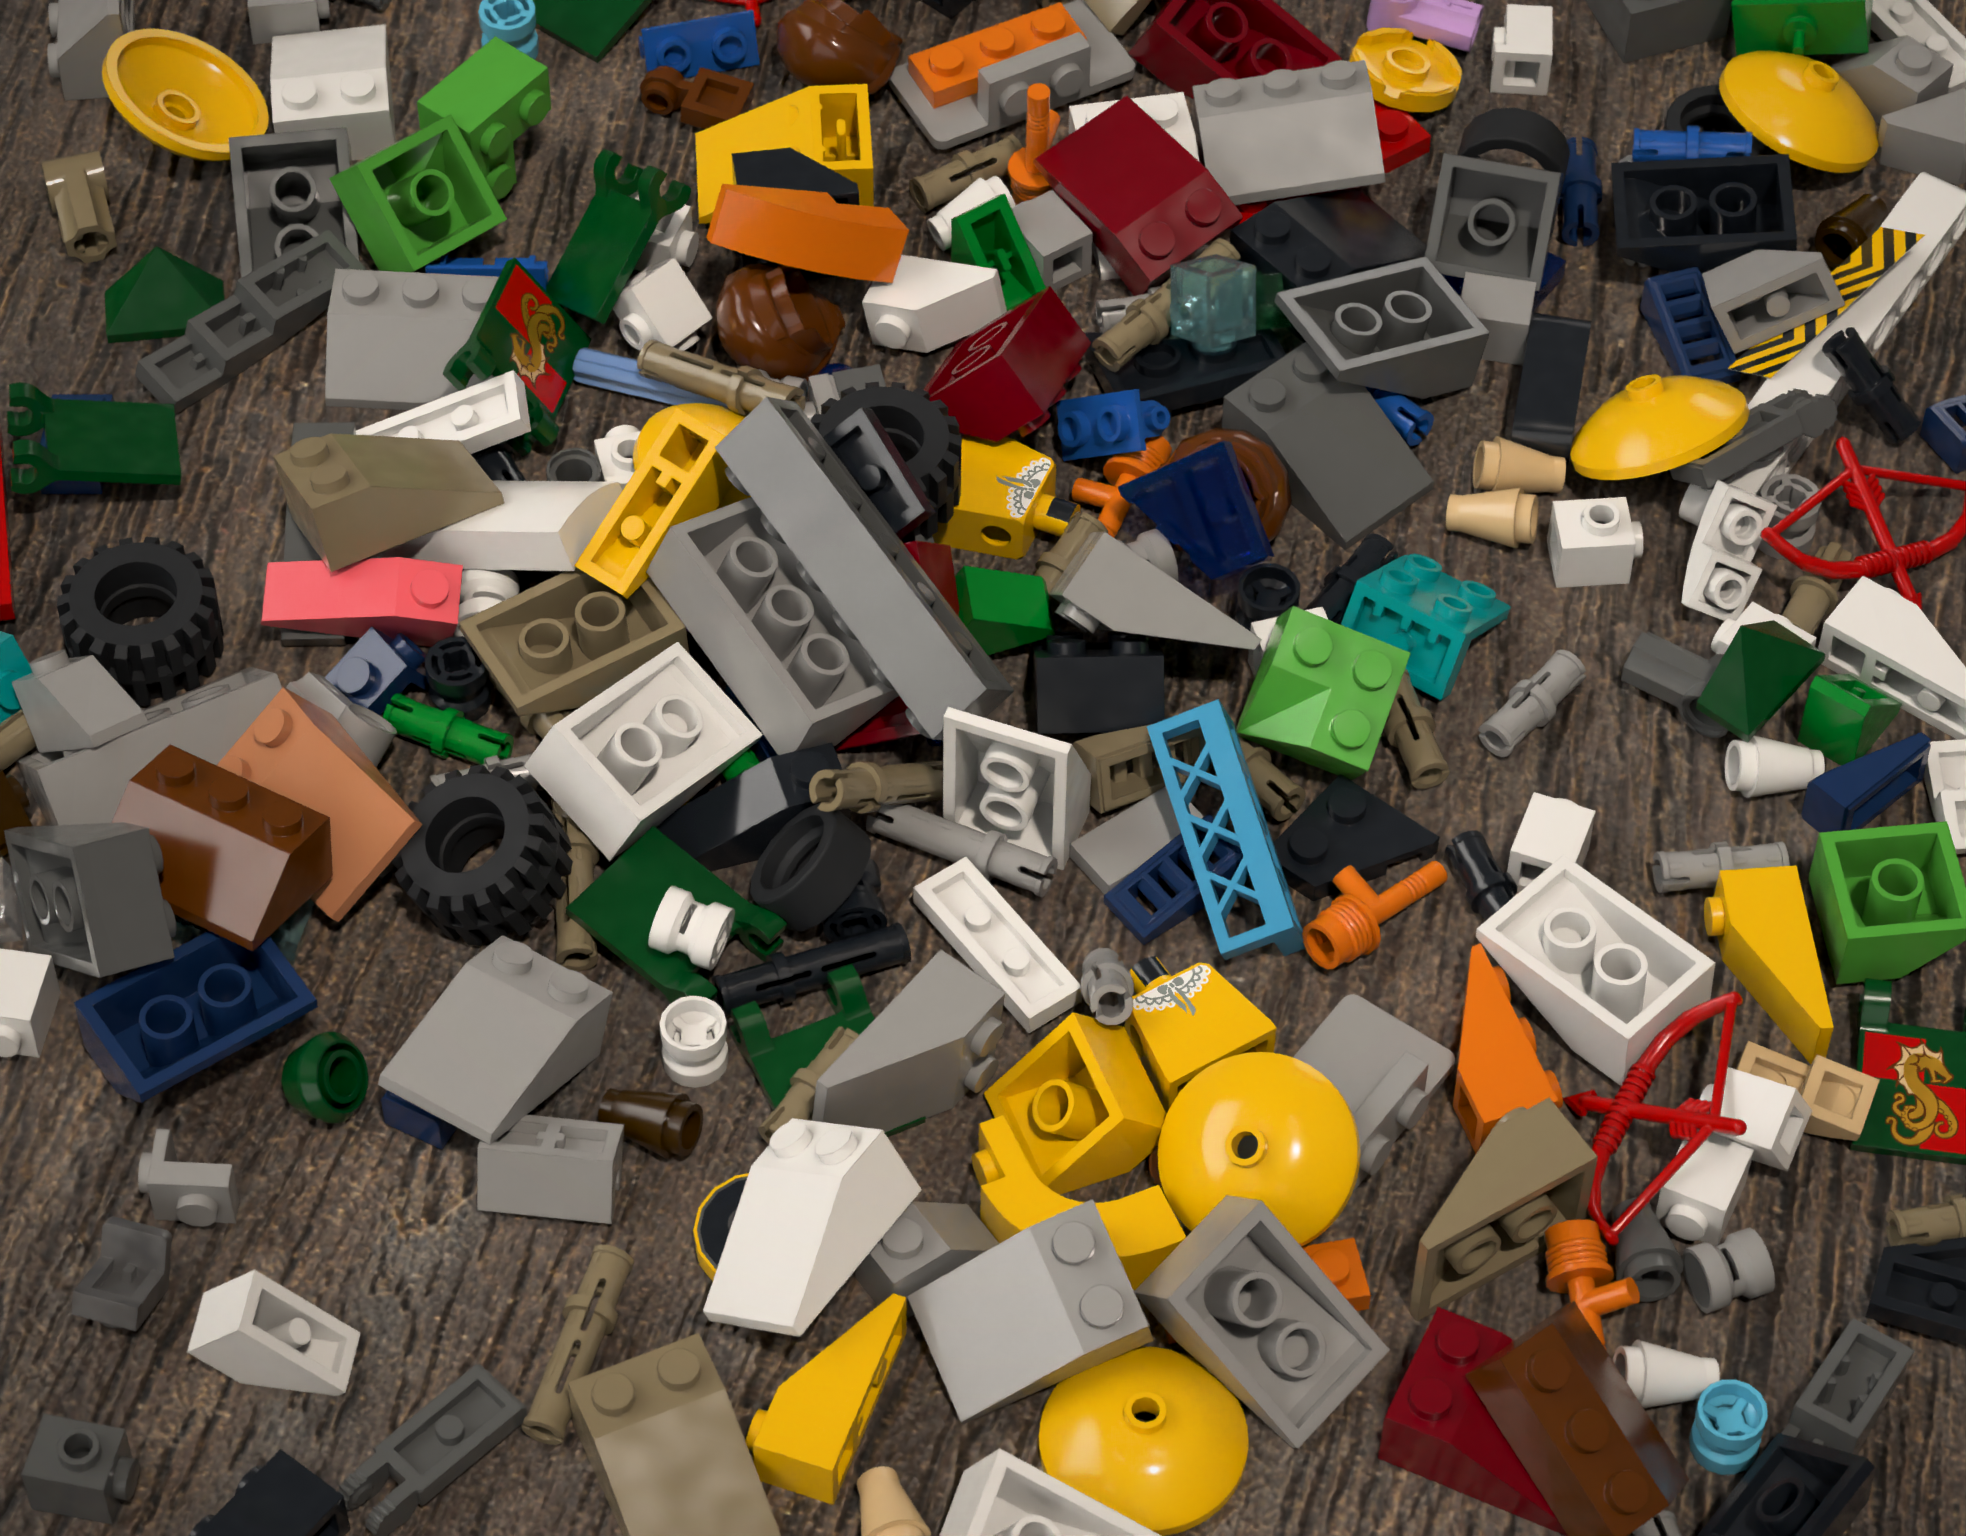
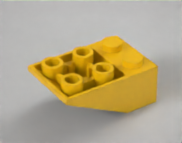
M868 84L808 86L695 133L699 224H710L722 184H733V153L789 147L857 183L859 205L874 207Z

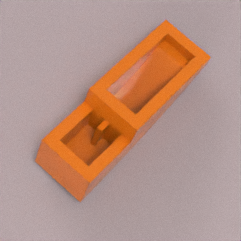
M722 184L706 238L712 244L790 267L858 280L893 283L909 229L890 208L838 204L828 192Z

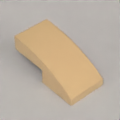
M1750 1041L1745 1045L1736 1070L1796 1088L1812 1110L1804 1133L1857 1141L1861 1135L1880 1081L1877 1078L1820 1055H1816L1810 1066Z

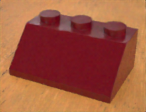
M1048 286L959 341L923 390L930 393L931 402L940 399L948 406V416L956 417L959 424V433L995 442L1016 430L1023 437L1039 428L1050 418L1051 414L1047 409L1066 394L1067 391L1063 385L1082 370L1078 362L1091 345V342L1052 287Z

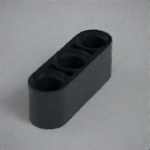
M1532 312L1511 434L1512 442L1551 456L1564 457L1566 463H1569L1592 321Z

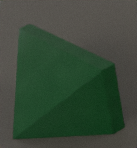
M156 246L105 291L106 337L108 344L184 336L189 319L225 300L223 280Z
M1775 620L1741 625L1698 699L1696 709L1748 743L1824 662L1825 653Z

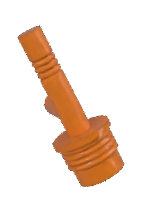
M1042 83L1032 84L1027 89L1026 147L1014 152L1008 163V174L1011 178L1010 187L1013 191L1015 205L1023 201L1032 200L1053 190L1033 163L1035 158L1050 149L1061 120L1059 114L1050 109V88Z
M1161 435L1145 438L1146 450L1114 454L1112 458L1108 459L1103 467V474L1112 485L1080 477L1074 482L1072 499L1103 508L1097 519L1107 528L1108 534L1114 538L1135 498L1151 499L1156 496L1155 479L1157 469L1161 464L1166 463L1172 454L1171 445Z
M1431 861L1412 875L1377 895L1352 865L1345 867L1332 880L1343 895L1332 901L1330 907L1321 911L1316 919L1303 928L1302 937L1306 951L1314 962L1325 969H1335L1344 962H1351L1361 955H1369L1379 947L1381 941L1379 925L1446 883L1448 876L1445 868L1439 862Z
M1576 1219L1557 1223L1550 1226L1544 1234L1547 1247L1545 1259L1548 1266L1547 1272L1549 1273L1545 1280L1546 1287L1556 1293L1569 1294L1570 1302L1575 1301L1606 1349L1601 1315L1639 1303V1289L1631 1277L1609 1283L1614 1278V1270L1608 1264L1607 1252L1605 1251L1606 1246L1601 1242L1600 1231L1595 1221Z

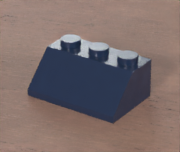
M211 931L173 950L175 958L142 966L74 1002L84 1047L116 1093L140 1103L318 1008L317 999L270 936L254 951H251Z

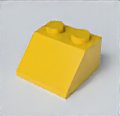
M1075 1012L1071 1013L984 1092L994 1117L1005 1116L1035 1175L1045 1186L1059 1195L1130 1172L1158 1146L1161 1128L1166 1117L1165 1109L1125 1028L1119 1025H1105L1095 1018Z

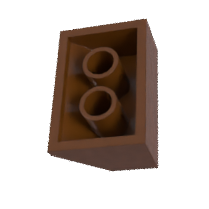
M171 744L129 780L111 822H126L148 827L150 835L156 838L162 851L164 863L162 873L158 874L162 897L168 901L175 915L251 951H254L333 876L330 817Z
M1575 1301L1568 1303L1465 1374L1568 1536H1628L1667 1508L1689 1481L1688 1476Z

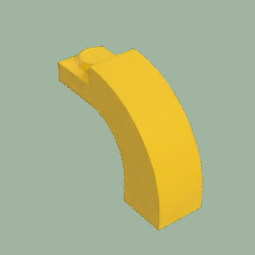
M1004 1115L979 1123L978 1152L973 1153L971 1159L975 1175L981 1186L980 1220L999 1243L1034 1224L1084 1203L1055 1193L1038 1179ZM1159 1185L1114 1201L1095 1203L1133 1290H1136L1186 1238Z

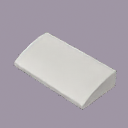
M493 481L502 493L504 504L368 558L404 557L463 565V569L575 571L576 567L574 565L621 494L622 488L619 482Z

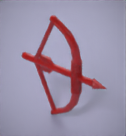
M1840 437L1835 445L1845 470L1775 526L1764 528L1760 533V537L1802 571L1828 579H1860L1862 576L1870 579L1891 573L1899 594L1916 604L1922 611L1921 592L1916 593L1906 569L1931 563L1934 559L1955 549L1965 537L1966 481L1860 465L1850 440L1846 437ZM1878 478L1965 491L1961 516L1947 533L1930 542L1922 540L1896 547L1879 509L1880 504L1885 499V493L1882 492ZM1843 486V491L1846 493L1849 505L1864 511L1881 551L1857 556L1853 561H1827L1802 553L1780 534L1837 488Z
M1732 991L1699 1004L1681 1013L1660 1031L1638 1061L1631 1065L1630 1071L1622 1082V1086H1620L1615 1099L1597 1096L1594 1089L1563 1098V1101L1579 1116H1586L1588 1111L1606 1114L1604 1121H1602L1600 1128L1596 1132V1136L1592 1140V1150L1598 1156L1587 1213L1591 1220L1598 1224L1600 1233L1610 1245L1615 1246L1619 1243L1618 1235L1713 1132L1741 1136L1746 1132L1747 1125L1743 1120L1721 1116L1736 1008L1743 1003V998L1738 992ZM1724 1012L1711 1101L1689 1098L1676 1109L1644 1104V1098L1656 1077L1655 1070L1673 1045L1700 1022ZM1633 1119L1668 1124L1670 1136L1673 1139L1689 1142L1610 1226L1601 1211V1183L1610 1156L1618 1151V1147L1621 1145L1622 1139H1624Z

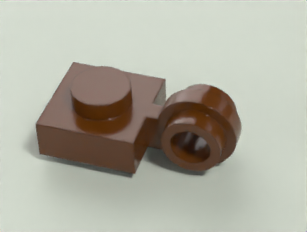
M659 66L645 74L640 84L642 103L648 110L656 114L665 115L681 107L680 122L707 129L746 113L754 99V83L700 67L692 83L686 81L683 75L676 69L669 66Z

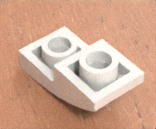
M1717 479L1692 545L1681 603L1723 621L1728 618L1737 620L1742 614L1763 570L1751 561L1762 540L1760 533L1764 528L1768 527L1778 507L1777 505L1765 498Z

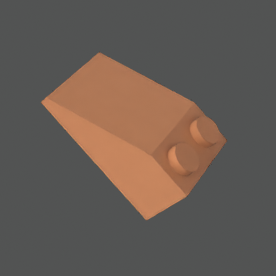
M284 687L217 764V766L330 817L333 876L310 899L331 919L337 922L345 916L423 825L331 713Z

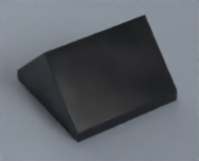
M1778 1433L1697 1536H1842L1869 1501L1875 1466L1866 1457Z

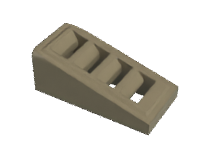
M1149 725L1098 734L1073 742L1075 750L1091 773L1090 806L1100 814L1143 800L1166 786L1160 766L1153 768L1152 752L1154 748L1147 729ZM1201 727L1167 740L1174 759H1176L1175 744L1183 742L1184 763L1193 767L1206 744ZM1132 759L1133 772L1127 773L1126 761ZM1211 764L1206 771L1211 774ZM1178 773L1181 785L1184 786L1188 776Z

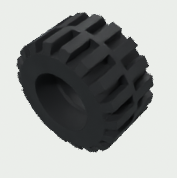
M879 381L865 383V389L858 391L852 386L841 391L840 400L829 398L821 405V414H814L810 420L821 436L824 437L861 407L872 409L936 513L901 539L902 543L915 541V536L919 534L928 538L938 532V522L948 523L954 515V506L959 505L961 497L962 436H959V424L956 417L948 416V406L940 399L931 402L930 393L921 388H917L912 392L905 390V383L892 382L891 387H879Z
M131 537L120 539L119 546L109 548L104 544L93 550L95 557L92 559L82 557L73 565L75 575L65 576L61 584L62 595L57 597V609L68 658L93 655L133 700H136L138 706H151V699L163 698V701L176 697V692L182 689L191 691L200 686V675H211L216 668L215 657L222 656L224 648L222 636H224L213 575L209 568H204L203 559L195 552L185 554L184 545L174 541L165 546L160 545V540L156 537H145L144 542L133 543ZM159 617L157 620L143 625H123L137 618Z
M484 765L470 766L469 772L466 775H462L456 769L445 774V782L436 787L431 782L421 791L425 796L419 803L413 801L409 803L408 807L423 825L392 860V863L398 869L395 876L408 896L436 928L439 927L446 936L455 941L462 937L468 945L481 946L485 937L493 943L502 935L508 937V933L513 931L522 936L532 930L529 923L539 916L544 920L553 911L549 906L553 897L562 898L567 885L563 882L561 876L571 874L573 861L566 853L572 849L570 839L562 829L563 825L532 786L520 775L514 777L508 769L498 766L491 773ZM503 838L496 853L486 863L471 871L462 872L465 863L478 848L490 841Z

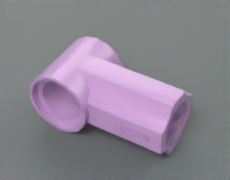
M1371 0L1366 26L1368 31L1379 28H1403L1410 30L1409 32H1412L1415 37L1435 40L1442 45L1470 53L1476 39L1484 6L1466 0Z

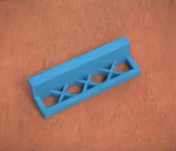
M1219 699L1147 726L1221 956L1224 960H1228L1273 942L1283 956L1305 949L1302 937L1303 930L1234 723ZM1201 727L1206 744L1194 767L1174 759L1167 740ZM1211 762L1217 777L1206 772ZM1178 773L1188 776L1183 788ZM1201 782L1221 790L1225 799L1212 823L1191 815L1188 806ZM1230 817L1236 833L1225 829ZM1196 829L1207 833L1202 843H1200ZM1219 839L1240 847L1243 858L1231 880L1210 872L1207 861ZM1249 875L1254 890L1243 886ZM1215 886L1226 890L1220 901ZM1240 896L1259 904L1266 924L1231 937L1226 918L1237 897Z

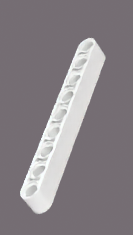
M1921 172L1880 227L1924 234L1925 236L1772 378H1767L1749 402V410L1761 403L1765 404L1782 393L1787 394L1788 390L1793 391V388L1808 391V394L1813 396L1816 394L1830 396L1831 399L1835 400V405H1839L1848 390H1850V387L1838 369L1834 367L1829 358L1823 353V345L1838 331L1842 330L1845 334L1846 328L1854 327L1874 357L1965 231L1966 190L1925 172ZM1804 435L1799 436L1785 444L1783 452L1775 458L1763 462H1754L1736 472V478L1729 484L1760 496L1761 489L1766 481L1773 476L1789 474L1814 438ZM1690 484L1681 502L1679 517L1699 526L1713 489L1705 490L1700 486Z

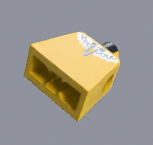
M964 434L961 445V497L959 505L954 506V515L947 524L938 522V532L932 536L934 543L950 545L951 548L1017 560L1026 555L1039 530L1061 537L1075 512H1080L1081 507L1077 503L1055 497L1056 464L1052 458L1007 436L995 442Z
M1151 956L1142 959L1130 969L1136 995L1132 996L1133 1010L1125 1020V1030L1166 1114L1186 1084L1210 1065L1222 1059L1243 1053H1274L1277 1027L1210 964L1197 963L1171 976L1157 957Z

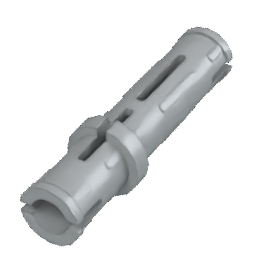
M909 804L881 805L882 807L876 811L892 817L894 821L883 816H878L877 818L871 815L867 816L866 831L872 834H880L954 863L967 857L988 881L997 878L1031 891L1039 897H1044L1047 894L1053 880L1034 874L1029 869L1044 875L1047 872L1056 875L1058 861L1055 857L1045 856L1007 842V835L996 830H990L985 834Z

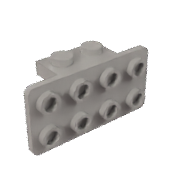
M1075 0L1063 6L1087 37V40L1081 32L978 69L977 94L933 109L909 74L908 63L895 67L889 79V86L932 146L944 150L1027 119V89L1032 84L1042 83L1050 88V109H1054L1131 80L1135 75V62L1114 34L1107 30L1084 0Z
M1355 994L1345 996L1293 1057L1312 1066L1328 1078L1341 1092L1354 1115L1359 1133L1361 1155L1358 1177L1353 1192L1368 1174L1374 1175L1381 1168L1391 1151L1392 1144L1406 1128L1411 1129L1417 1124L1424 1114L1430 1098L1453 1071L1455 1056L1452 1051ZM1246 1136L1239 1142L1238 1155L1241 1159L1250 1158L1256 1153L1258 1149L1257 1138L1255 1136Z

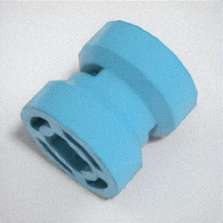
M483 0L479 5L478 12L479 23L483 32L482 47L496 36L531 58L536 59L539 43L535 30L536 8L533 0Z
M1720 1380L1710 1384L1701 1393L1689 1436L1690 1451L1696 1462L1706 1470L1719 1475H1735L1747 1470L1755 1462L1768 1418L1767 1404L1761 1393L1750 1384L1739 1380Z

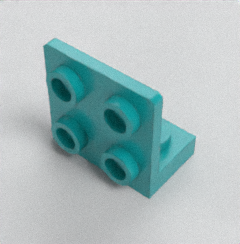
M1409 554L1403 555L1357 580L1341 625L1410 652L1406 669L1409 672L1412 686L1442 700L1452 692L1471 640L1506 620L1511 606L1496 599V593L1488 586L1470 580L1460 581L1442 572V566L1437 561L1424 555Z

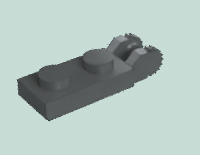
M1793 388V391L1788 390L1787 394L1782 393L1765 404L1761 403L1750 409L1749 418L1745 426L1728 442L1692 462L1670 469L1672 478L1700 486L1705 490L1713 489L1717 479L1729 484L1736 478V472L1754 462H1763L1775 458L1783 452L1785 444L1799 436L1804 435L1816 438L1823 434L1824 430H1829L1831 426H1834L1835 420H1838L1836 418L1839 413L1837 412L1838 405H1835V400L1831 399L1830 396L1820 394L1813 396L1808 394V391Z
M481 1364L474 1365L374 1447V1454L356 1468L354 1473L349 1474V1477L343 1480L344 1482L339 1486L338 1492L344 1495L346 1509L353 1511L362 1504L364 1505L368 1499L373 1498L381 1491L388 1477L391 1476L399 1486L385 1496L383 1501H379L378 1505L373 1507V1510L365 1520L367 1522L365 1526L374 1536H388L397 1527H400L410 1519L418 1504L424 1506L519 1427L525 1416H527L526 1406Z

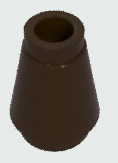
M1864 194L1819 224L1816 231L1815 248L1816 252L1822 253L1828 266L1836 269L1879 229L1888 216V209L1884 201L1876 195Z
M610 1088L601 1100L598 1121L624 1124L625 1138L670 1159L676 1154L688 1156L695 1149L702 1132L703 1110L699 1104L691 1102L689 1096L685 1093Z

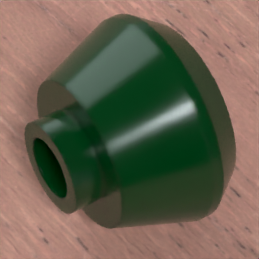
M323 1032L314 1036L289 1054L283 1066L281 1082L288 1102L295 1109L325 1123H340L352 1117L364 1100L368 1088V1068L361 1051L348 1037L338 1032Z

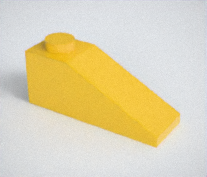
M676 407L574 566L628 599L649 578L646 571L669 528L717 510L733 485L725 474V468L728 465L714 448L726 436Z
M1797 865L1719 870L1714 897L1705 898L1704 921L1708 936H1717L1722 961L1810 1065L1816 1055L1826 1058L1834 1026Z
M894 1293L783 1382L778 1387L768 1411L762 1409L756 1411L748 1430L746 1444L748 1449L753 1451L754 1465L761 1482L834 1505L906 1336V1297Z

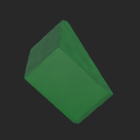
M1005 193L999 194L951 219V262L998 269L1007 312L1046 288Z
M963 566L956 574L959 618L987 655L1045 639L1047 635H1056L1047 584L1042 576L972 566Z
M1849 674L1816 675L1809 688L1797 741L1812 750H1820L1824 757L1839 765H1844L1863 757L1896 717L1902 703Z

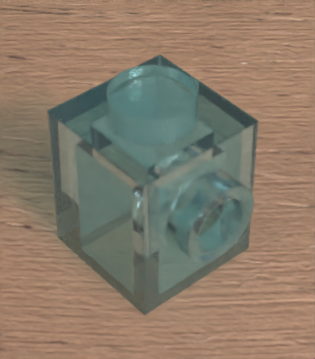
M1218 254L1171 265V335L1195 342L1198 350L1206 352L1225 351L1232 347L1233 341L1256 336V266Z

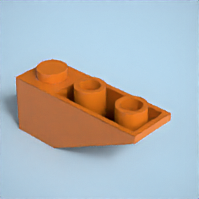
M1481 944L1474 945L1471 948L1452 1105L1475 1154L1497 1122L1511 1110L1518 1107L1529 1109L1547 1098H1550L1558 1109L1562 1108L1563 1105L1561 1088L1555 1074L1551 1070L1544 1071L1536 1056V1040L1530 1023L1525 1017L1518 1018L1510 1003V987L1503 969L1499 965L1492 967Z

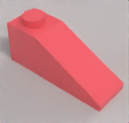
M404 557L366 558L331 572L323 560L268 562L261 625L361 638L372 626L393 639L399 633H402L416 645L432 647L440 640L453 637L457 627L463 565Z

